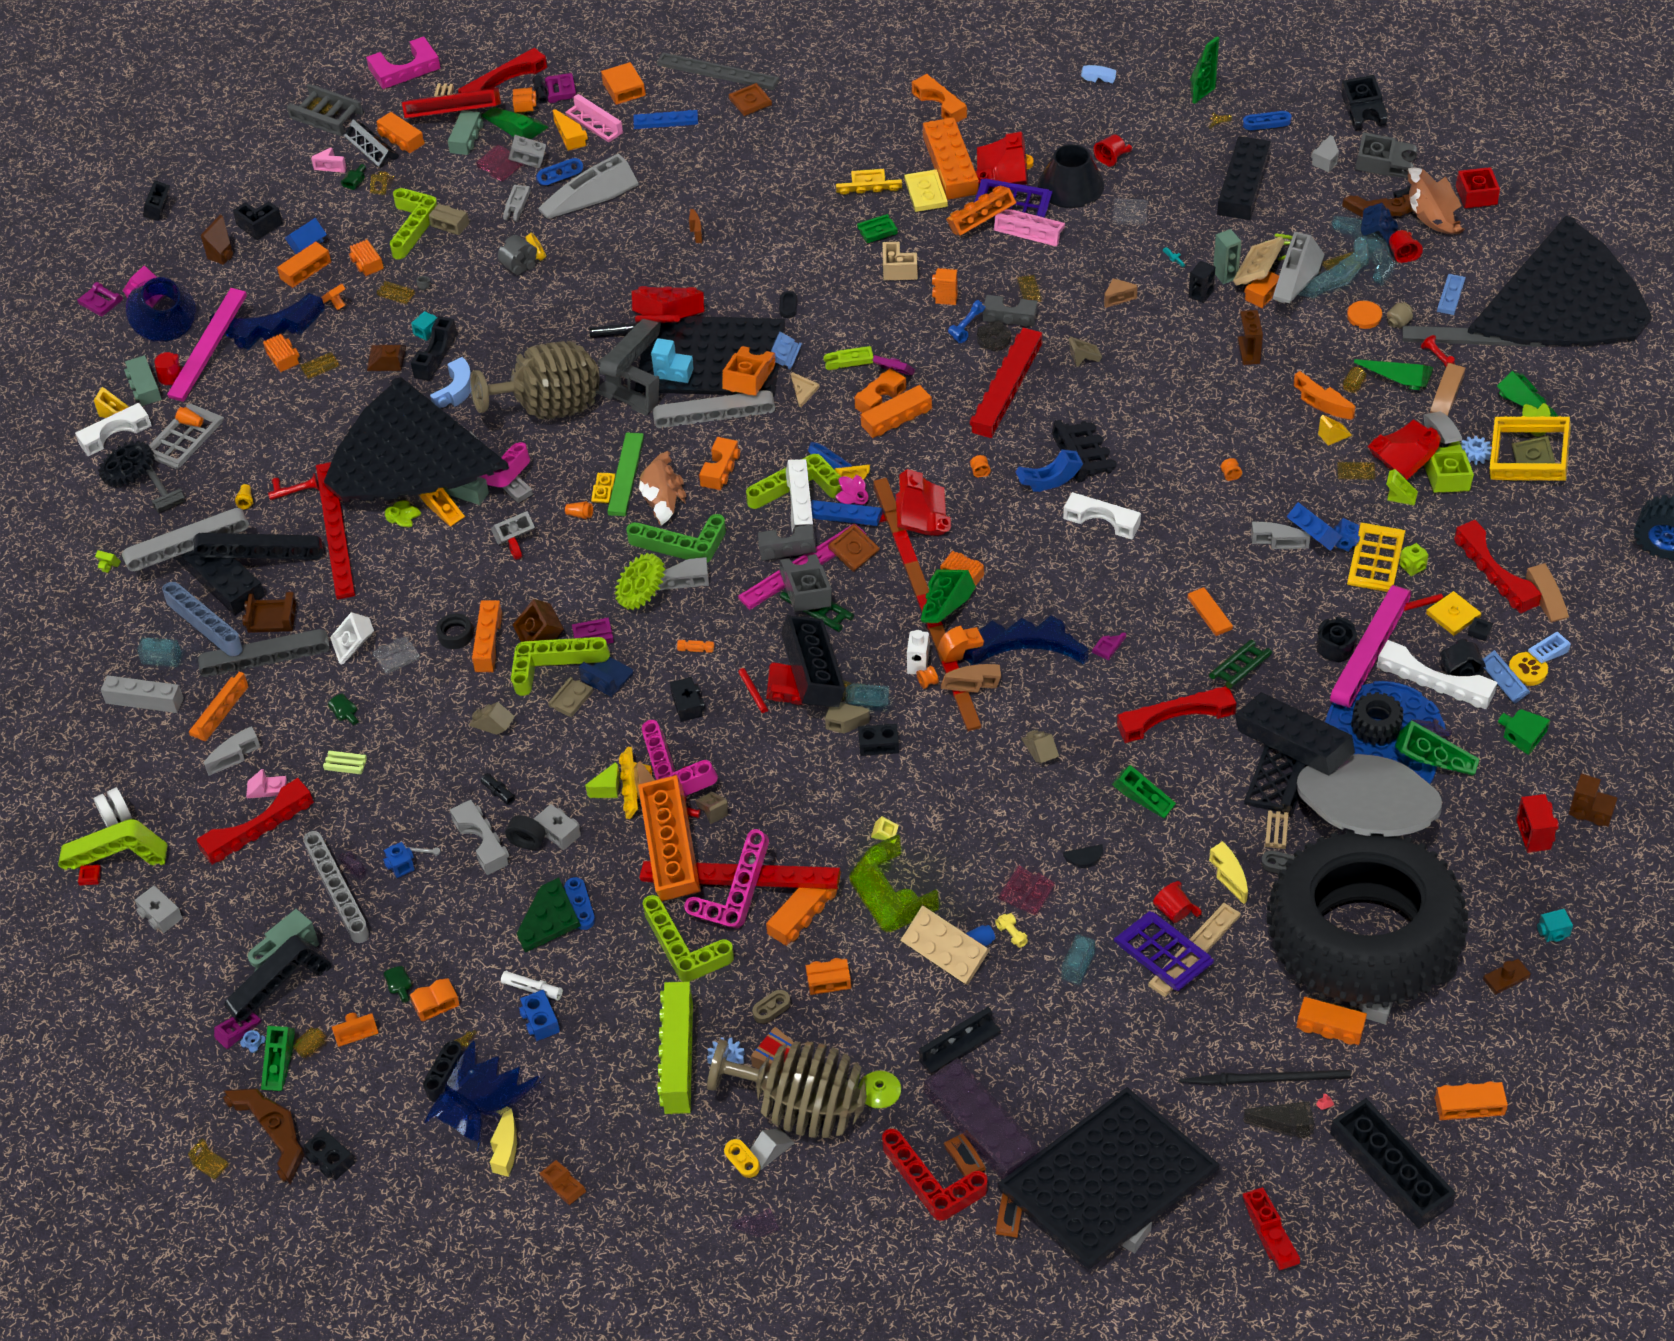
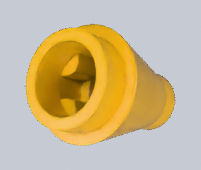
M247 484L241 485L235 498V503L240 509H248L253 504L251 487Z

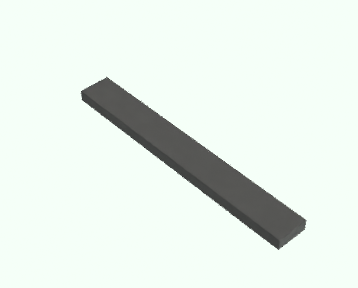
M664 52L657 61V66L746 85L757 83L760 88L774 90L779 82V77Z
M1402 327V342H1423L1429 336L1435 335V343L1545 347V345H1541L1539 342L1522 345L1501 340L1500 337L1496 336L1484 337L1482 333L1474 332V334H1469L1468 328Z

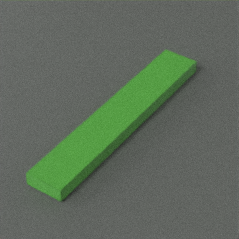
M626 433L608 507V515H627L644 440L643 433Z

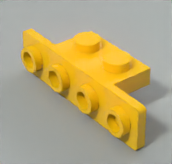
M884 169L851 171L852 183L836 184V193L845 195L855 191L856 193H865L869 190L881 192L884 189L897 191L899 188H902V180L885 181Z
M627 747L620 754L619 764H621L620 778L623 783V810L625 811L626 819H631L638 809L637 799L639 797L634 780V767L637 763L633 762L632 747ZM643 764L652 775L651 766Z

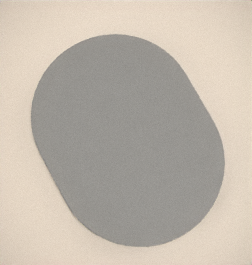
M1353 754L1329 776L1310 766H1306L1300 772L1297 779V791L1304 802L1331 825L1342 830L1344 828L1355 830V834L1371 836V833L1384 834V837L1411 834L1427 828L1441 814L1442 799L1434 787L1406 765L1380 756Z

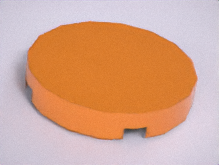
M1358 301L1349 306L1347 319L1353 326L1357 325L1362 329H1370L1376 327L1382 320V309L1373 302Z

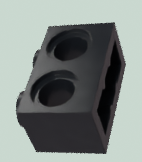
M1200 260L1190 272L1189 298L1204 303L1213 293L1215 266Z
M897 724L858 727L860 756L899 753Z
M324 1128L304 1144L307 1153L305 1155L306 1159L312 1165L315 1163L319 1165V1170L327 1178L331 1176L336 1181L355 1164L352 1153Z

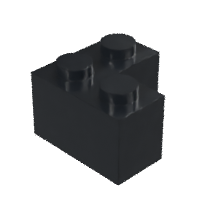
M269 201L257 209L245 202L233 210L237 226L256 240L283 224L279 208Z

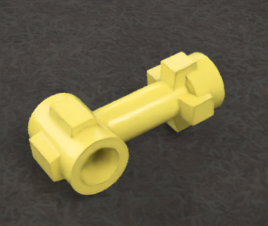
M1012 913L1003 914L996 919L997 928L1000 931L1007 929L1013 937L1011 938L1013 944H1016L1019 948L1027 944V935L1015 928L1016 919Z

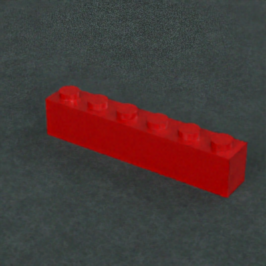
M499 88L406 100L402 102L404 118L497 106L501 104Z

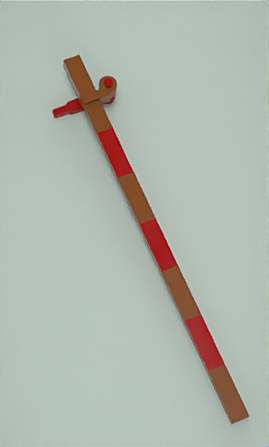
M887 478L874 480V491L882 508V516L879 523L887 521L922 612L923 606L927 602L926 593L929 592V588L906 529L897 527L896 501ZM942 622L926 623L945 674L958 669L957 661L945 663L938 650L940 640L946 633ZM951 690L967 732L980 729L981 723L969 692Z

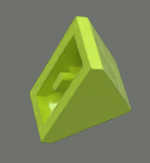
M617 763L612 764L585 785L589 798H618L620 775Z

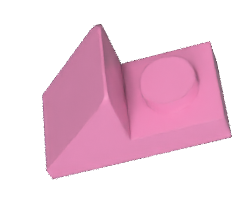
M333 148L324 150L311 158L314 170L346 172L345 158L334 156Z
M261 769L248 781L246 797L278 796L281 787L287 784L286 776L266 777L264 769Z

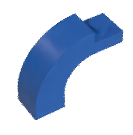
M1062 449L1057 458L1043 468L1018 467L1015 472L1021 484L1030 485L1033 492H1041L1059 487L1068 482L1079 471L1083 462L1077 451Z

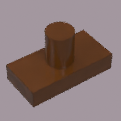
M1519 959L1504 962L1502 967L1484 975L1483 980L1496 995L1530 978L1531 973Z

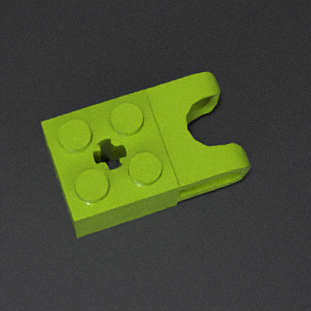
M1460 441L1449 443V446L1445 448L1438 447L1435 454L1424 464L1433 492L1470 491L1474 474Z

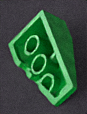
M1354 359V363L1398 383L1407 385L1412 390H1420V387H1426L1433 371V367L1427 365Z
M937 569L928 583L929 592L926 593L927 602L923 606L921 622L939 623L969 599L976 588L969 570Z
M1412 720L1399 732L1395 747L1401 753L1417 762L1469 775L1476 773L1480 760Z

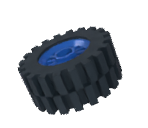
M1662 495L1661 499L1655 496L1652 501L1649 499L1643 505L1634 528V538H1637L1636 542L1638 545L1643 544L1641 548L1643 551H1650L1649 555L1655 556L1656 554L1660 556L1659 558H1669V561L1674 562V495H1672V498H1668V495Z

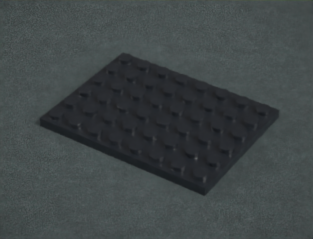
M687 316L680 318L679 322H660L661 328L657 338L674 341L676 354L692 356L694 369L688 383L659 379V393L743 394L723 389L724 368L741 346L750 347L749 352L753 355H762L766 351L770 352L779 332L784 333L785 319ZM657 338L641 353L639 369L654 375L651 352ZM775 362L772 372L759 390L771 391L773 397H775L778 363ZM636 382L635 391L646 393V386Z
M1126 1087L998 1182V1189L1090 1270L1218 1171L1219 1163Z

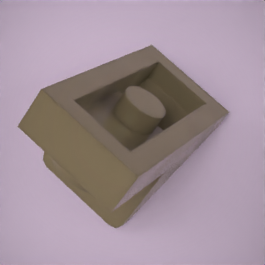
M1073 337L1069 338L1070 352L1076 367L1085 358L1096 362L1101 360L1102 355L1097 345Z
M710 792L695 800L697 807L705 811L710 824L728 815V802L726 798L714 792Z

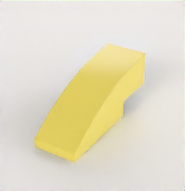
M1222 841L1210 849L1209 861L1217 867V879L1245 904L1247 902L1248 888L1244 872L1233 852Z
M508 1105L490 1141L494 1152L490 1161L492 1172L509 1177L514 1163L517 1146L515 1120L512 1108Z

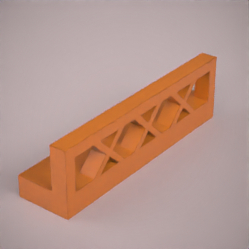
M239 671L234 678L231 677L189 730L190 736L203 741L208 740L248 688L244 673Z

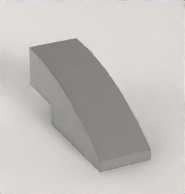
M1439 411L1423 415L1425 427H1432L1437 430L1441 436L1440 442L1447 444L1462 441L1459 430L1446 414Z
M1252 522V544H1271V549L1309 548L1310 535L1307 532L1277 523Z
M252 726L227 739L207 757L203 763L208 776L245 761L243 755L261 748Z

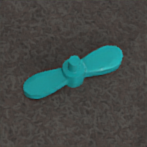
M1163 248V252L1169 256L1172 262L1175 261L1181 267H1185V264L1179 259L1180 253L1173 254L1169 248Z

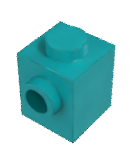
M424 311L411 323L413 334L425 341L430 339L432 326L437 317Z
M1565 909L1541 914L1537 924L1538 932L1541 936H1544L1546 942L1553 940L1558 942L1565 937H1569L1573 928V924Z

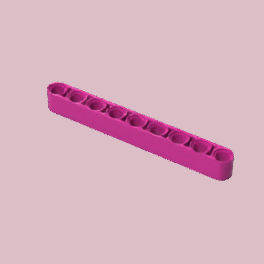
M1395 585L1390 587L1335 684L1330 696L1331 703L1347 708L1351 707L1380 652L1402 616L1404 606H1406L1405 603H1408L1410 600L1411 590Z

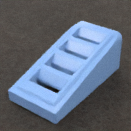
M1555 632L1529 648L1528 652L1540 663H1544L1569 652L1571 643L1559 632Z

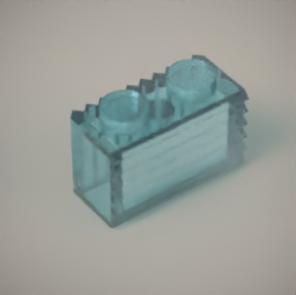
M142 637L137 648L141 659L140 662L145 665L178 667L182 657L179 643L173 639Z
M853 682L846 687V704L875 707L888 705V686L862 685L861 683L854 684Z
M1079 934L1075 935L1071 948H1069L1065 961H1063L1061 966L1062 980L1080 986L1095 954V940Z

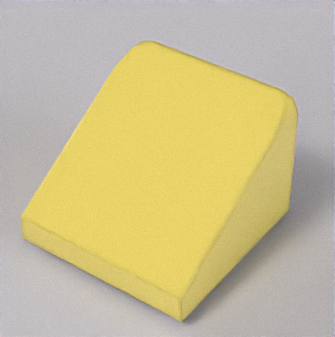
M881 816L875 822L871 838L894 842L899 825Z

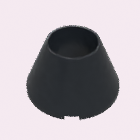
M1068 144L1059 147L1054 152L1039 178L1038 188L1052 191L1050 203L1055 206L1079 208L1100 198L1104 191V180L1089 151L1083 146Z

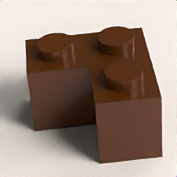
M1581 774L1574 792L1569 815L1579 820L1584 819L1593 822L1598 826L1604 825L1609 827L1618 798L1598 792L1601 779Z

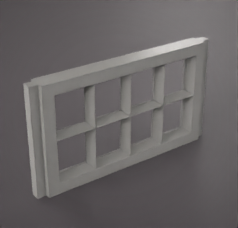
M193 404L187 405V408L212 423L207 429L186 425L189 428L182 434L175 431L180 423L174 419L149 445L154 452L155 459L153 460L178 470L225 420L224 417ZM193 429L203 432L197 439L187 436ZM171 433L180 436L174 444L165 440ZM184 439L193 442L188 449L178 445ZM161 443L170 446L165 454L156 451ZM174 449L184 452L178 459L169 456Z

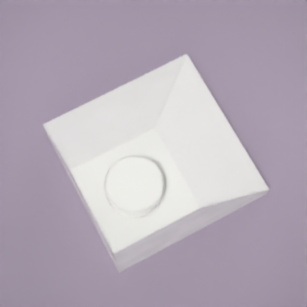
M351 612L330 637L340 664H344L373 633L374 629L369 617Z

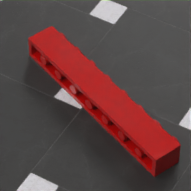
M1022 328L1021 332L1017 333L1015 343L1010 346L1007 357H1004L1002 361V367L997 369L996 378L990 382L989 390L984 393L982 403L978 404L975 416L971 417L970 426H972V433L988 438L993 437L1042 346V332Z

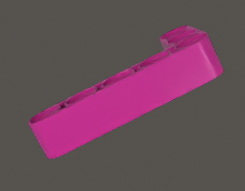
M519 442L512 445L501 457L508 463L509 469L504 471L502 468L493 471L494 475L487 476L485 474L479 477L486 479L487 485L505 487L509 485L530 462L525 443Z
M648 720L642 725V733L656 780L677 775L683 785L684 797L711 786L717 781L718 775L708 760H702L675 771L665 735L657 721Z
M758 829L751 830L748 833L726 905L697 897H690L685 902V911L694 917L727 927H742L746 920L769 845L768 836ZM761 835L762 841L755 845V837ZM754 854L756 860L753 864H749L748 858ZM746 874H749V876H750L749 882L746 883V884H743V883H742V878H743V876L746 875ZM739 894H743V901L737 904L736 897ZM699 902V910L693 912V904ZM714 908H718V915L712 918L711 911ZM736 913L738 916L737 921L731 923L730 917Z

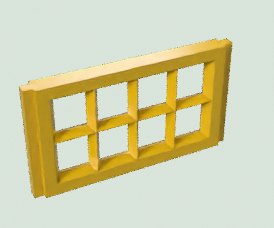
M1361 522L1358 532L1360 539L1355 546L1347 585L1388 592L1395 582L1405 530ZM1365 533L1379 535L1378 543L1364 540ZM1383 536L1397 538L1396 545L1383 544ZM1362 545L1377 547L1375 554L1361 552ZM1380 548L1394 550L1393 558L1379 555ZM1360 557L1374 559L1373 566L1358 564ZM1377 561L1392 562L1390 570L1376 567ZM1357 569L1371 571L1370 579L1356 576ZM1375 572L1389 574L1388 582L1375 580Z

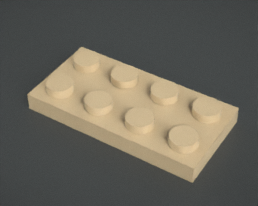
M1282 236L1251 247L1233 279L1236 286L1240 284L1246 285L1256 279L1262 280L1267 276L1284 244Z
M923 905L900 940L967 985L990 951V949Z

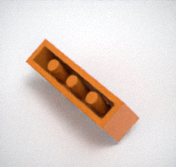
M918 385L860 414L861 426L872 438L878 435L881 436L886 431L897 428L900 424L911 421L922 413H927L932 409V397L921 385Z
M798 888L766 923L767 934L786 946L791 941L794 942L798 938L799 932L804 927L807 928L810 925L814 915L821 913L825 903L836 896L837 889Z

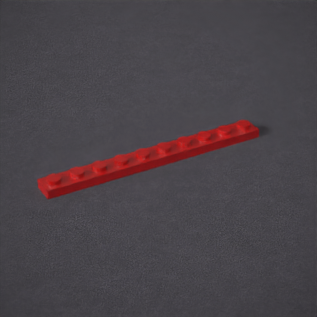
M331 462L316 465L335 594L337 600L354 597L355 591L340 499L324 483Z
M643 861L639 877L643 882L654 883L651 861ZM696 863L699 884L732 885L738 864ZM762 865L756 886L838 889L841 871L837 867ZM746 874V875L743 876V878H742V883H743V884H746V883L749 882V880H750L749 874Z

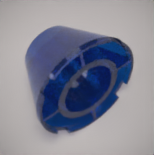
M156 277L141 282L131 291L126 302V316L130 326L137 334L154 342H167L181 337L191 328L195 319L196 307L190 292L180 283L164 277ZM155 295H166L172 298L176 304L168 310L158 311L149 307L146 301Z

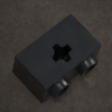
M154 180L144 204L143 217L156 221L160 220L169 198L170 185Z
M692 677L669 682L671 695L680 722L703 717L702 709H705L703 698L698 697L700 695L698 683L694 684Z

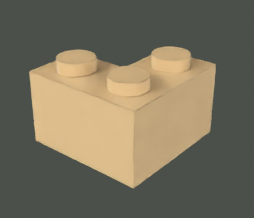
M883 242L884 280L918 279L917 253H900V242Z

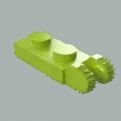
M870 346L839 350L828 353L823 357L827 370L873 363V353Z

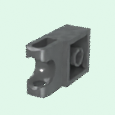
M1363 132L1355 170L1408 178V171L1404 170L1414 168V165L1408 161H1413L1416 158L1418 149L1413 144L1395 141L1396 138Z
M816 554L808 555V561L803 565H796L789 558L780 560V574L794 612L831 606L832 589Z

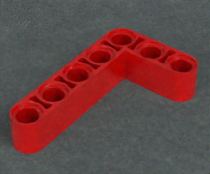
M888 1129L883 1133L882 1146L884 1153L936 1220L944 1221L987 1194V1176L981 1171H974L943 1189L898 1130ZM907 1157L908 1159L901 1160L900 1158ZM915 1173L921 1174L919 1176H913V1174ZM976 1183L982 1184L981 1186H974ZM927 1189L933 1190L932 1192H925ZM956 1195H963V1197L958 1198ZM938 1206H945V1208H943V1209H939V1208H937V1207H938Z

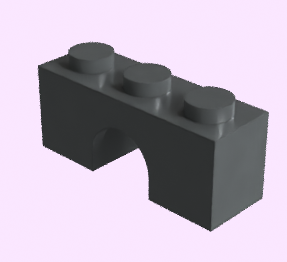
M986 295L983 321L1034 327L1038 301L1020 299V303L1017 306L1007 307L1004 305V297Z
M813 524L795 527L794 534L787 538L778 537L777 530L758 532L761 560L816 553V538Z

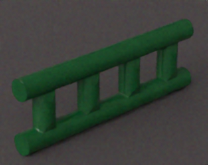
M783 591L780 594V598L791 604L788 594ZM832 601L831 606L823 607L819 611L815 609L803 611L814 618L823 619L825 625L837 632L842 630L843 626L839 623L844 618L850 621L854 618L853 613ZM830 609L838 613L833 620L825 616Z
M1251 639L1210 672L1209 677L1211 679L1220 677L1227 681L1225 685L1230 689L1268 658L1272 651L1269 648H1266L1264 651L1255 647V641ZM1250 652L1257 657L1252 659L1244 654ZM1239 660L1247 665L1243 668L1235 662ZM1229 668L1236 672V674L1232 676L1225 672V670Z

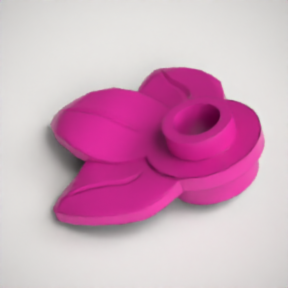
M856 475L853 479L843 476L838 479L843 490L835 496L839 502L843 504L864 505L868 501V493L865 490L866 484L860 476Z

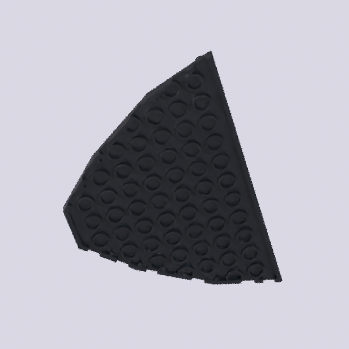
M1565 216L1469 326L1468 333H1482L1484 337L1489 338L1490 335L1500 337L1501 340L1522 345L1539 342L1541 345L1570 346V344L1575 343L1579 344V346H1594V343L1599 342L1612 344L1618 343V340L1627 339L1628 342L1635 341L1650 323L1652 315L1637 284L1607 246L1576 223L1575 218Z
M402 377L393 379L391 385L363 410L354 425L349 429V432L335 452L324 483L342 502H350L351 499L374 501L378 497H383L384 500L399 498V495H408L409 497L436 492L438 488L447 487V489L457 488L476 481L479 476L485 474L487 476L494 475L493 471L502 468L505 471L509 469V466L499 455Z

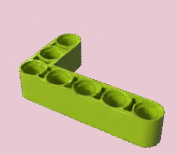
M398 188L393 192L395 206L400 210L411 212V215L390 241V248L393 258L403 259L430 225L429 214L437 206V201L434 196Z
M811 454L803 458L806 459L808 482L814 480L831 498H835L839 492L843 491L838 480L841 476L822 456ZM786 468L747 488L746 498L748 507L753 509L760 508L790 492L789 486H787Z
M602 637L524 641L519 643L515 648L511 682L516 694L526 696L531 692L535 666L607 661L610 657L607 642Z
M129 819L62 845L58 865L64 870H67V868L76 869L128 848L153 866L156 864L163 865L166 860L168 845L142 823Z
M650 895L643 900L645 918L681 981H693L732 963L734 953L730 941L719 940L690 953L660 898Z

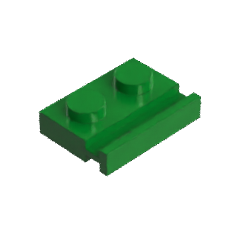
M888 214L857 223V229L860 230L866 243L898 234V229Z

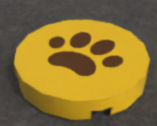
M1529 652L1518 653L1509 662V668L1526 686L1542 683L1548 674L1547 663H1540Z

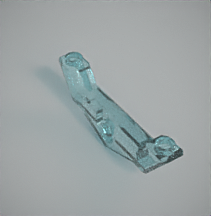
M1334 216L1332 221L1333 229L1343 234H1351L1358 244L1365 249L1369 258L1376 265L1373 279L1375 283L1383 286L1395 269V261L1390 256L1386 240L1376 233L1363 236L1361 233V219Z
M1367 236L1357 238L1354 241L1353 254L1340 261L1338 265L1330 270H1326L1313 278L1298 295L1315 298L1325 291L1349 284L1357 272L1369 264Z

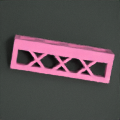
M579 94L574 96L575 106L565 112L568 117L607 142L612 141L623 133L620 120ZM578 110L581 114L574 115L573 112ZM583 118H591L592 121L585 122ZM594 125H601L603 128H594ZM605 132H612L613 134L608 137L605 135Z
M1008 208L995 215L994 231L1056 247L1059 243L1060 233L1065 228V223Z

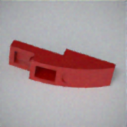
M1264 1188L1243 1193L1242 1196L1249 1216L1269 1259L1274 1260L1279 1270L1300 1264V1257L1283 1229L1281 1218Z

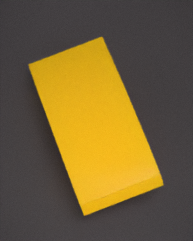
M597 473L591 502L610 503L615 474Z

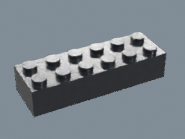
M1238 136L1219 196L1217 215L1245 220L1251 219L1270 156L1271 141Z
M194 550L173 557L234 616L245 610V601H248L249 594H253L255 600L265 597L261 582L235 558L199 557L195 554Z
M787 615L781 635L802 704L839 707L845 687L824 620Z
M1262 692L1235 714L1238 731L1328 776L1355 753L1351 734Z
M1364 1098L1332 1120L1330 1134L1418 1229L1453 1206L1456 1192L1367 1098Z

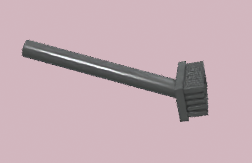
M151 467L150 470H146L161 494V497L152 500L153 508L156 509L157 513L185 502L181 488L168 493L153 468Z

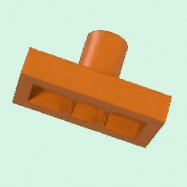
M343 284L338 285L323 295L320 301L322 304H325L331 300L335 308L339 310L345 306V303L339 296L345 290Z
M349 1013L345 1017L346 1022L332 1026L338 1047L378 1034L372 1013L359 1018L356 1013Z

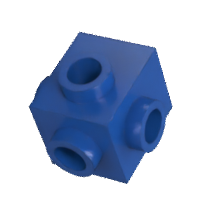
M1342 518L1338 525L1333 528L1342 536L1335 546L1349 552L1352 546H1356L1359 542V525Z
M402 842L391 845L384 850L386 857L383 859L387 870L391 869L396 879L415 870L412 861L414 858L412 851L409 847L405 848Z

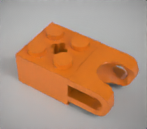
M741 346L723 370V389L756 396L775 366V353L766 351L762 355H753L749 352L750 347Z

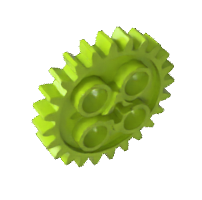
M646 553L645 556L641 554L640 558L635 557L634 562H629V567H624L625 572L620 573L621 579L617 580L619 585L615 586L617 589L615 592L617 597L615 599L628 610L639 609L640 605L645 606L646 601H651V596H656L655 591L660 590L659 584L663 583L661 578L665 574L662 572L666 570L663 567L664 563L652 553Z

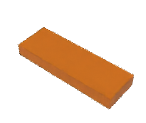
M1204 587L1188 593L1187 598L1215 636L1233 630L1231 622Z

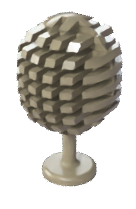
M559 341L556 344L551 342L546 343V345L540 344L536 345V347L526 348L525 358H523L521 353L517 355L516 372L512 369L510 382L487 385L485 376L480 370L471 372V395L474 406L479 413H484L488 410L489 395L513 392L516 400L521 403L528 414L535 415L538 419H545L544 416L546 419H552L555 416L561 418L566 417L565 415H575L577 411L578 413L584 412L587 408L586 402L590 407L594 405L596 389L599 392L600 373L595 360L590 357L582 346H578L572 341H567V344L565 341Z
M720 1039L712 1059L707 1081V1090L715 1091L718 1088L723 1074L756 1082L758 1100L760 1094L764 1091L761 1113L766 1118L775 1101L772 1123L776 1126L780 1125L785 1108L787 1107L783 1128L791 1132L799 1110L796 1134L803 1136L812 1113L809 1128V1137L811 1138L817 1137L823 1115L826 1116L822 1138L830 1137L837 1115H840L836 1136L842 1135L851 1113L855 1112L854 1125L863 1112L867 1097L865 1079L861 1090L858 1088L862 1067L855 1062L850 1078L847 1080L851 1057L844 1053L835 1074L839 1050L831 1048L824 1066L827 1045L821 1043L818 1045L812 1061L814 1042L805 1043L800 1059L801 1042H793L785 1064L784 1057L787 1044L782 1045L778 1048L770 1068L768 1065L769 1055L760 1066V1069L727 1061L729 1044L726 1040Z

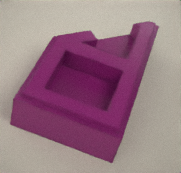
M1120 633V635L1112 637L1110 635L1101 637L1092 649V653L1110 660L1126 638V633Z

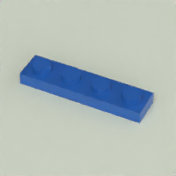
M697 110L633 115L634 129L698 125Z
M816 500L811 502L812 518L819 520L878 526L882 516V508Z

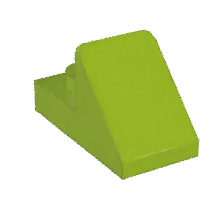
M1396 469L1389 471L1386 485L1390 490L1387 500L1415 505L1418 491Z

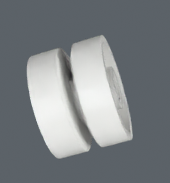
M117 787L107 791L109 800L106 799L104 794L93 798L107 827L118 824L117 817L121 822L132 819Z

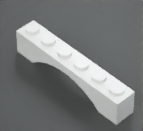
M1387 640L1378 656L1377 667L1382 671L1396 674L1402 679L1414 681L1420 686H1427L1438 693H1445L1456 700H1463L1477 708L1487 709L1496 691L1497 682L1481 675L1452 676L1436 672L1417 661L1405 646Z

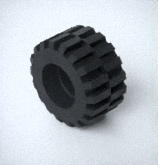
M1370 692L1366 696L1362 695L1355 702L1351 727H1353L1352 731L1354 734H1357L1356 737L1358 739H1363L1365 743L1371 742V745L1376 743L1384 745V742L1389 744L1392 742V739L1395 740L1401 731L1404 713L1403 707L1400 706L1401 703L1395 701L1393 696L1389 697L1387 696L1388 694H1379V692L1371 694ZM1371 717H1378L1383 720H1375Z

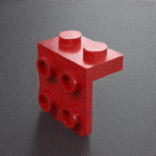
M774 662L770 664L766 699L804 705L799 696L791 665Z

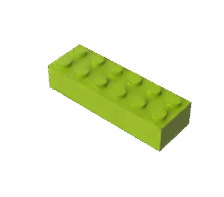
M664 982V991H660V1001L662 1004L660 1022H662V1027H659V1038L661 1040L659 1058H661V1064H658L660 1082L657 1085L658 1095H660V1107L664 1106L665 1114L691 1113L693 1000L690 982Z

